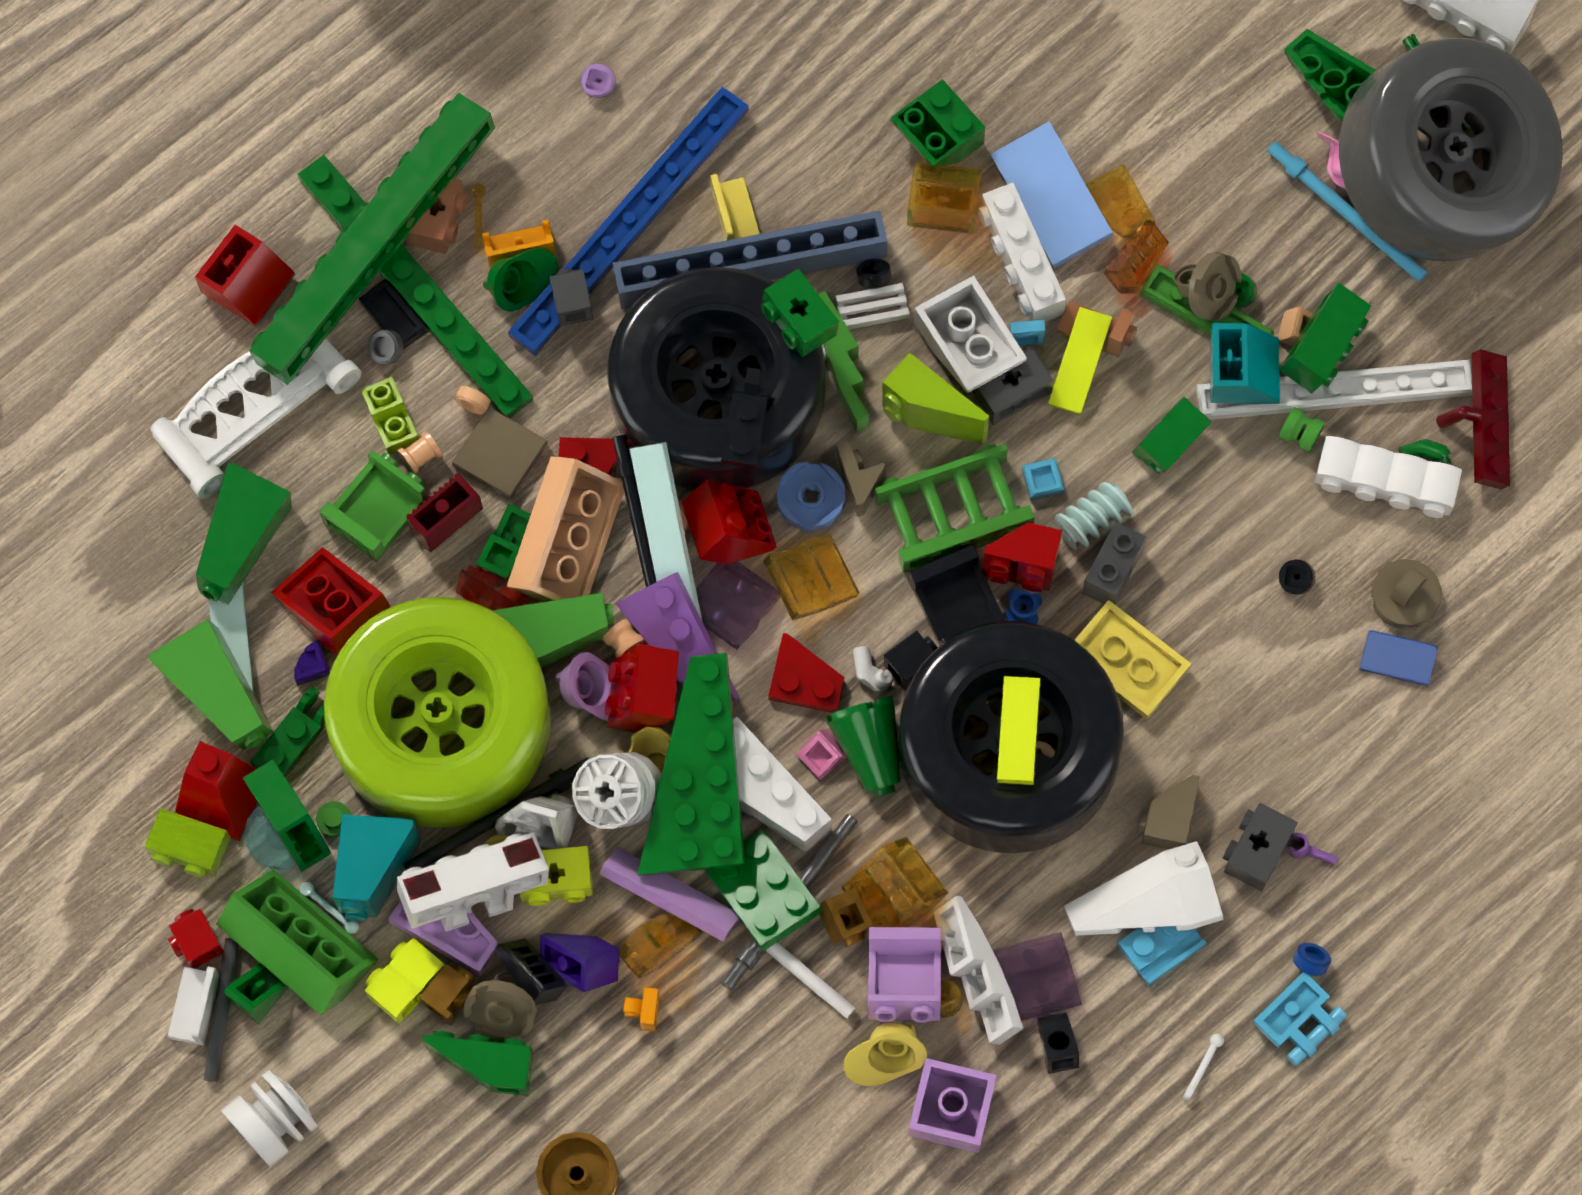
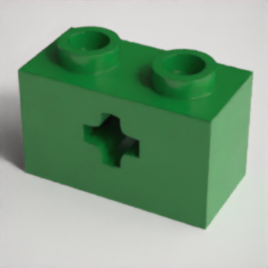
M799 269L764 289L761 305L764 315L771 323H777L782 330V336L786 344L791 349L796 348L802 357L837 335L839 320Z

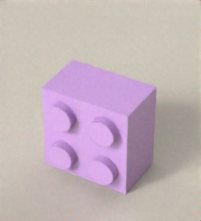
M926 1058L908 1136L979 1153L997 1075Z

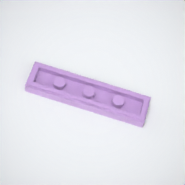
M617 848L603 864L600 871L601 876L723 942L739 922V918L731 908L668 874L638 876L637 873L641 860L620 848Z

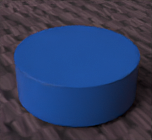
M1302 943L1298 946L1293 956V962L1306 974L1322 976L1327 972L1331 964V957L1324 948L1317 944Z

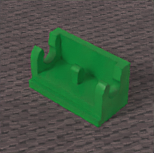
M1183 397L1135 447L1132 453L1136 457L1138 456L1156 473L1159 474L1161 470L1166 472L1211 424V421L1188 399Z

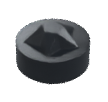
M883 259L866 260L856 270L858 283L864 288L882 287L889 283L892 278L890 265Z
M1290 560L1280 569V585L1290 594L1300 595L1307 593L1315 583V571L1306 561Z

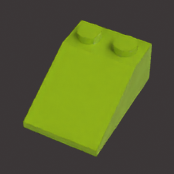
M910 352L882 382L883 411L895 423L901 421L908 428L981 445L987 441L989 415Z

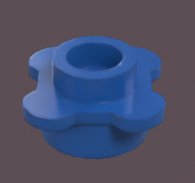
M1012 590L1008 594L1010 601L1009 609L1005 611L1008 621L1037 624L1039 619L1037 609L1042 604L1041 596L1028 591ZM1025 605L1027 609L1022 611L1020 606Z

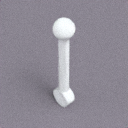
M1216 1033L1210 1037L1211 1045L1189 1084L1183 1099L1190 1100L1217 1047H1221L1224 1044V1038L1221 1034Z

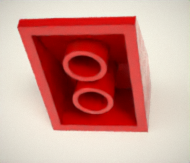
M323 547L271 592L335 656H338L342 647L359 627L378 613L391 607L381 591Z

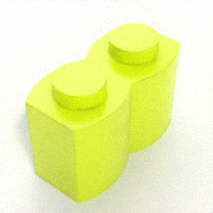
M412 938L408 943L402 941L398 944L390 955L392 961L383 970L380 967L374 970L366 980V985H368L365 989L367 997L398 1024L405 1020L421 1002L419 997L445 966L443 962L415 938Z

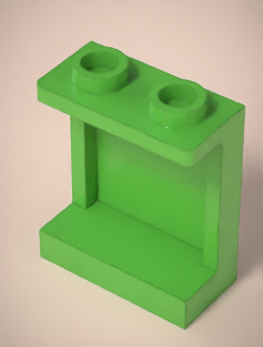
M371 450L368 454V464L333 505L327 502L319 513L325 525L378 562L407 527V514H412V509H417L418 505H423V500H428V495L424 488L426 484L420 477L412 472L408 475L398 469L399 464L390 455L383 453L380 456L374 450Z

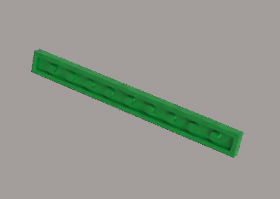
M323 154L297 174L301 183L342 230L349 228L355 221L359 209L366 202ZM401 244L379 273L390 283L482 393L491 400L495 408L502 415L510 419L533 401V395Z

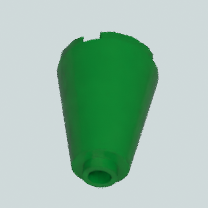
M893 696L879 698L875 703H861L825 716L830 730L867 793L874 791L875 797L895 792L894 785L901 781Z

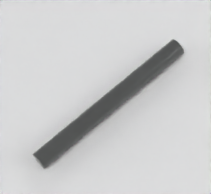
M226 938L224 943L204 1080L209 1082H218L230 1001L225 995L224 990L234 980L239 944L231 938Z

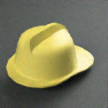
M887 1022L877 1026L868 1041L857 1045L848 1052L844 1059L843 1069L846 1076L856 1084L878 1086L921 1068L927 1058V1051L924 1044L917 1039L913 1024L908 1023L904 1025L897 1022Z

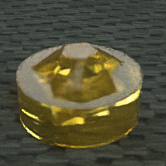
M941 980L940 1017L946 1018L955 1015L961 1009L963 998L957 984L952 981Z

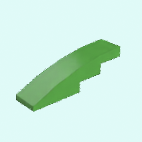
M824 290L819 293V296L839 320L837 335L824 343L827 363L840 401L856 432H859L869 426V414L857 396L864 392V379L853 363L854 360L859 358V345Z

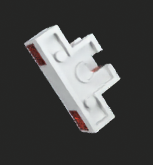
M534 832L526 835L517 833L507 837L504 842L492 846L484 844L475 847L470 853L458 857L454 855L443 857L436 864L425 868L412 867L407 869L402 875L397 876V892L411 929L441 919L444 930L447 932L468 925L467 913H472L471 907L476 903L485 902L484 905L489 917L513 910L515 894L548 884L549 868Z

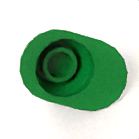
M539 247L526 250L513 257H504L492 264L487 280L483 282V287L490 291L496 304L502 310L513 312L534 302L551 283L549 276H554L559 272L558 262L555 255L548 249Z

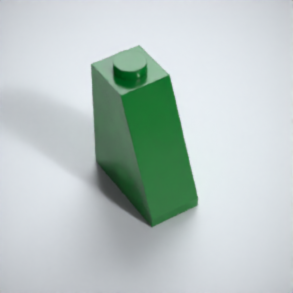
M274 760L269 761L243 777L258 805L301 872L332 854L308 811Z

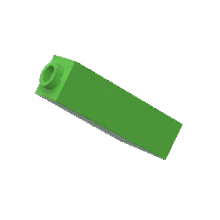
M603 593L492 610L506 619L522 634L533 649L541 668L603 640V636L609 632L608 625L615 624L612 604H604Z
M208 619L148 655L150 661L232 743L241 749L256 748L265 742L266 736L273 733L219 627Z

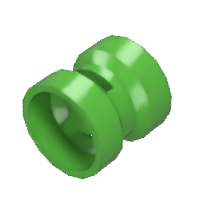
M1294 407L1287 417L1279 437L1287 442L1293 440L1299 443L1301 449L1310 453L1325 426V422L1317 418L1310 419L1305 416L1304 411ZM1305 425H1307V427L1305 428V430H1304L1302 436H1300L1301 433H1302V431H1303V429H1304V427H1305Z

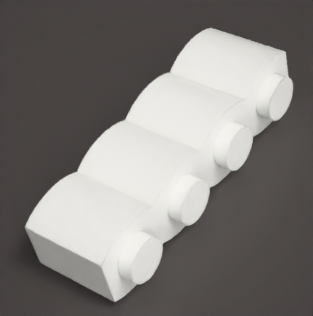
M1326 436L1314 482L1320 484L1321 488L1328 492L1339 493L1341 490H1348L1364 501H1374L1375 498L1388 501L1390 506L1397 509L1406 510L1409 507H1416L1423 510V513L1429 517L1442 518L1443 515L1450 516L1453 510L1462 469L1441 462L1427 461L1409 454L1394 453L1372 445L1359 444L1340 437Z

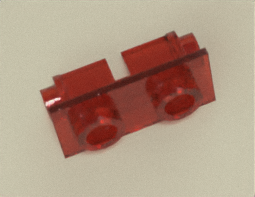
M470 565L466 571L463 569L460 571L456 593L467 601L479 604L490 610L529 604V601L525 599V594L506 587V583L498 591L494 588L499 583V579L483 570L480 566L475 568Z

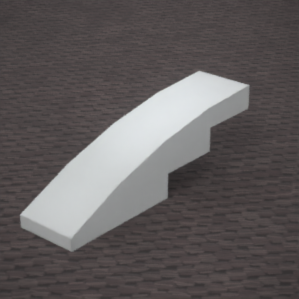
M955 896L933 912L937 928H941V942L950 975L961 977L969 1008L981 1011L989 1043L1000 1045L1023 1029L1021 1019L1000 964L981 927L963 898Z

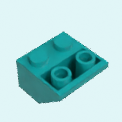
M1212 323L1209 340L1210 403L1280 404L1279 338L1247 323Z

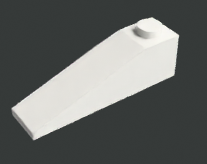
M552 795L551 798L540 796L518 804L497 819L495 828L498 835L511 836L517 833L526 835L534 832L541 848H568L578 813L575 805H572V801L566 797Z

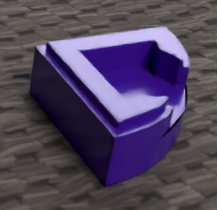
M319 640L311 643L304 649L295 666L294 677L297 686L329 676L330 674Z

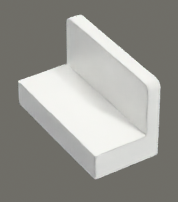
M208 966L207 970L204 971L184 967L168 1032L169 1039L205 1046L220 976L216 968Z

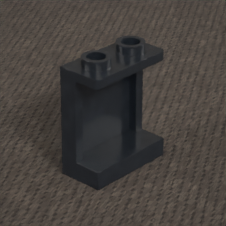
M974 545L909 571L910 586L939 646L953 636L970 628L992 622L1008 621L1006 613L1001 612L978 563L979 555Z

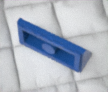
M1369 630L1359 670L1428 686L1438 646Z

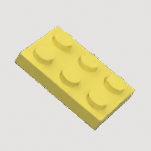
M1110 600L1105 603L1075 639L1104 668L1114 685L1118 697L1145 719L1151 716L1191 667L1189 661Z

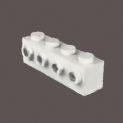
M1014 183L983 193L978 214L983 226H988L991 232V243L996 255L1001 256L1004 261V272L1011 286L1014 285L1017 290V301L1023 315L1027 314L1030 321L1044 319V322L1062 316L1065 312L1066 298Z

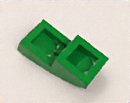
M508 504L495 533L490 534L476 565L509 579L531 513Z

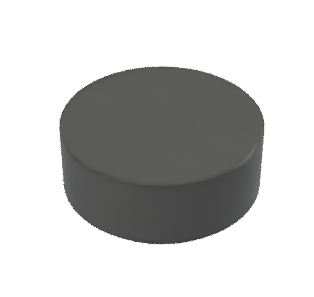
M392 330L376 331L368 342L369 355L379 364L395 363L403 353V341L400 335Z

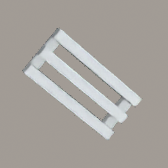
M903 283L836 295L839 314L849 330L910 318ZM891 296H897V297H893V298H888V299H883V300H878V301H872V302H867V303H862V304H857V305H852V306H846V307H845V305H850V304H855V303H860V302H866V301H871V300H876V299H881V298H886V297H891ZM900 306L898 310L847 319V315Z

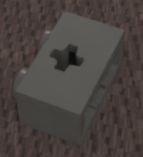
M1033 348L1023 352L1027 357V361L972 391L984 412L989 415V420L993 425L1052 393L1053 379Z
M1115 521L1084 580L1082 594L1103 604L1108 600L1116 604L1144 551L1147 537Z
M1262 803L1258 804L1255 812L1248 809L1239 826V829L1244 831L1239 842L1231 840L1222 859L1228 861L1224 872L1262 892L1292 837L1298 822ZM1257 839L1264 842L1258 852L1252 849Z

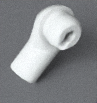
M861 646L854 648L853 656L858 681L874 691L887 690L893 682L891 672L887 669L883 671L872 665L870 647Z

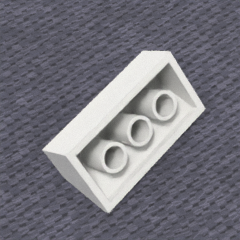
M1403 0L1408 4H1416L1425 9L1434 19L1450 23L1463 35L1473 36L1480 41L1497 46L1509 54L1512 53L1529 27L1538 0Z

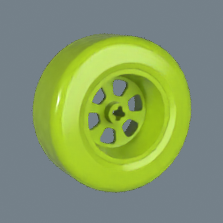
M427 597L409 600L378 613L359 627L348 639L335 659L328 677L324 697V720L330 745L345 777L365 801L392 818L414 819L416 826L448 828L478 821L514 800L527 787L536 774L548 746L551 730V706L540 663L527 640L512 624L494 611L467 600L450 597ZM434 670L436 672V687L429 691L421 692L412 682V678L422 672ZM457 673L465 675L475 684L474 688L463 696H456L449 690L451 680ZM401 696L415 703L412 716L400 719L392 717V707L396 697ZM476 706L485 708L482 727L476 729L462 722L463 711L466 708ZM442 707L444 712H440L439 717L434 718L432 713H436L438 708ZM414 729H420L428 735L424 749L420 752L411 750L402 742V738ZM456 733L465 743L464 749L451 755H442L440 739L447 734Z

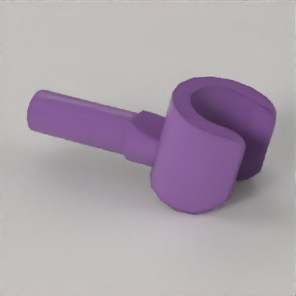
M1294 833L1292 835L1293 840L1304 844V847L1299 850L1288 847L1292 857L1301 859L1308 855L1333 865L1336 864L1337 856L1309 845L1308 838L1304 834Z

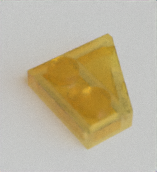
M1125 164L1085 184L1110 229L1125 240L1156 224Z

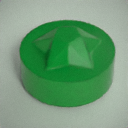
M1242 273L1241 283L1236 282L1234 295L1239 296L1234 306L1235 308L1249 306L1257 295V286L1254 280Z

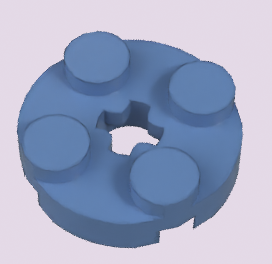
M798 463L789 468L780 478L777 490L779 512L790 525L801 529L803 532L813 533L816 530L827 528L837 521L845 507L844 482L840 475L826 464ZM808 489L810 492L817 490L820 493L817 496L818 501L816 503H806L803 501L805 499V490Z

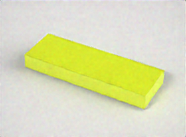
M1079 307L1048 406L1082 415L1112 322V316Z
M1004 676L997 783L1034 785L1040 678Z

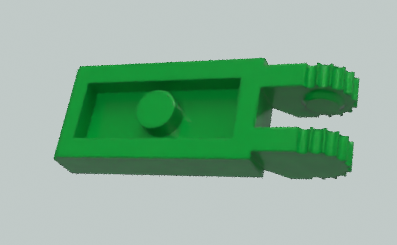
M314 687L308 689L299 700L296 708L293 707L251 759L250 762L254 767L259 768L274 760L286 778L323 731L322 727L325 724L324 704L318 710L313 720L305 715L317 701L320 691Z

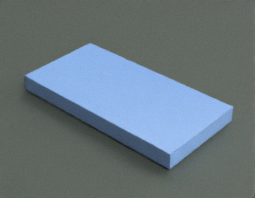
M1050 121L991 153L1007 184L1014 183L1040 243L1054 269L1114 236Z

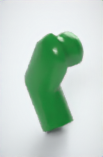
M1428 439L1416 441L1398 448L1399 453L1420 458L1426 457L1434 462L1449 465L1451 463L1449 457L1451 452L1448 447Z

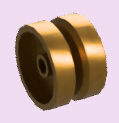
M581 1132L562 1134L549 1142L539 1156L536 1176L542 1195L617 1194L619 1175L615 1158L607 1145L594 1135ZM581 1171L582 1175H584L583 1178L577 1181L573 1180V1173Z

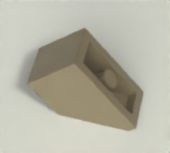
M1190 776L1153 799L1148 812L1141 811L1137 831L1144 833L1142 844L1164 849L1186 845L1200 776Z

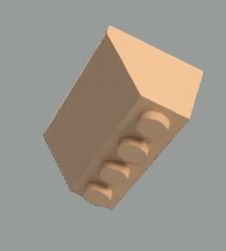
M551 456L506 587L542 602L589 595L624 494L622 481L577 459Z

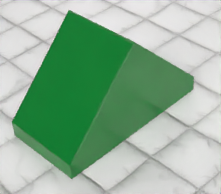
M259 963L225 988L224 993L233 1005L259 1024L289 987Z

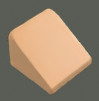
M1300 306L1286 310L1283 314L1278 333L1279 342L1294 346L1313 313Z

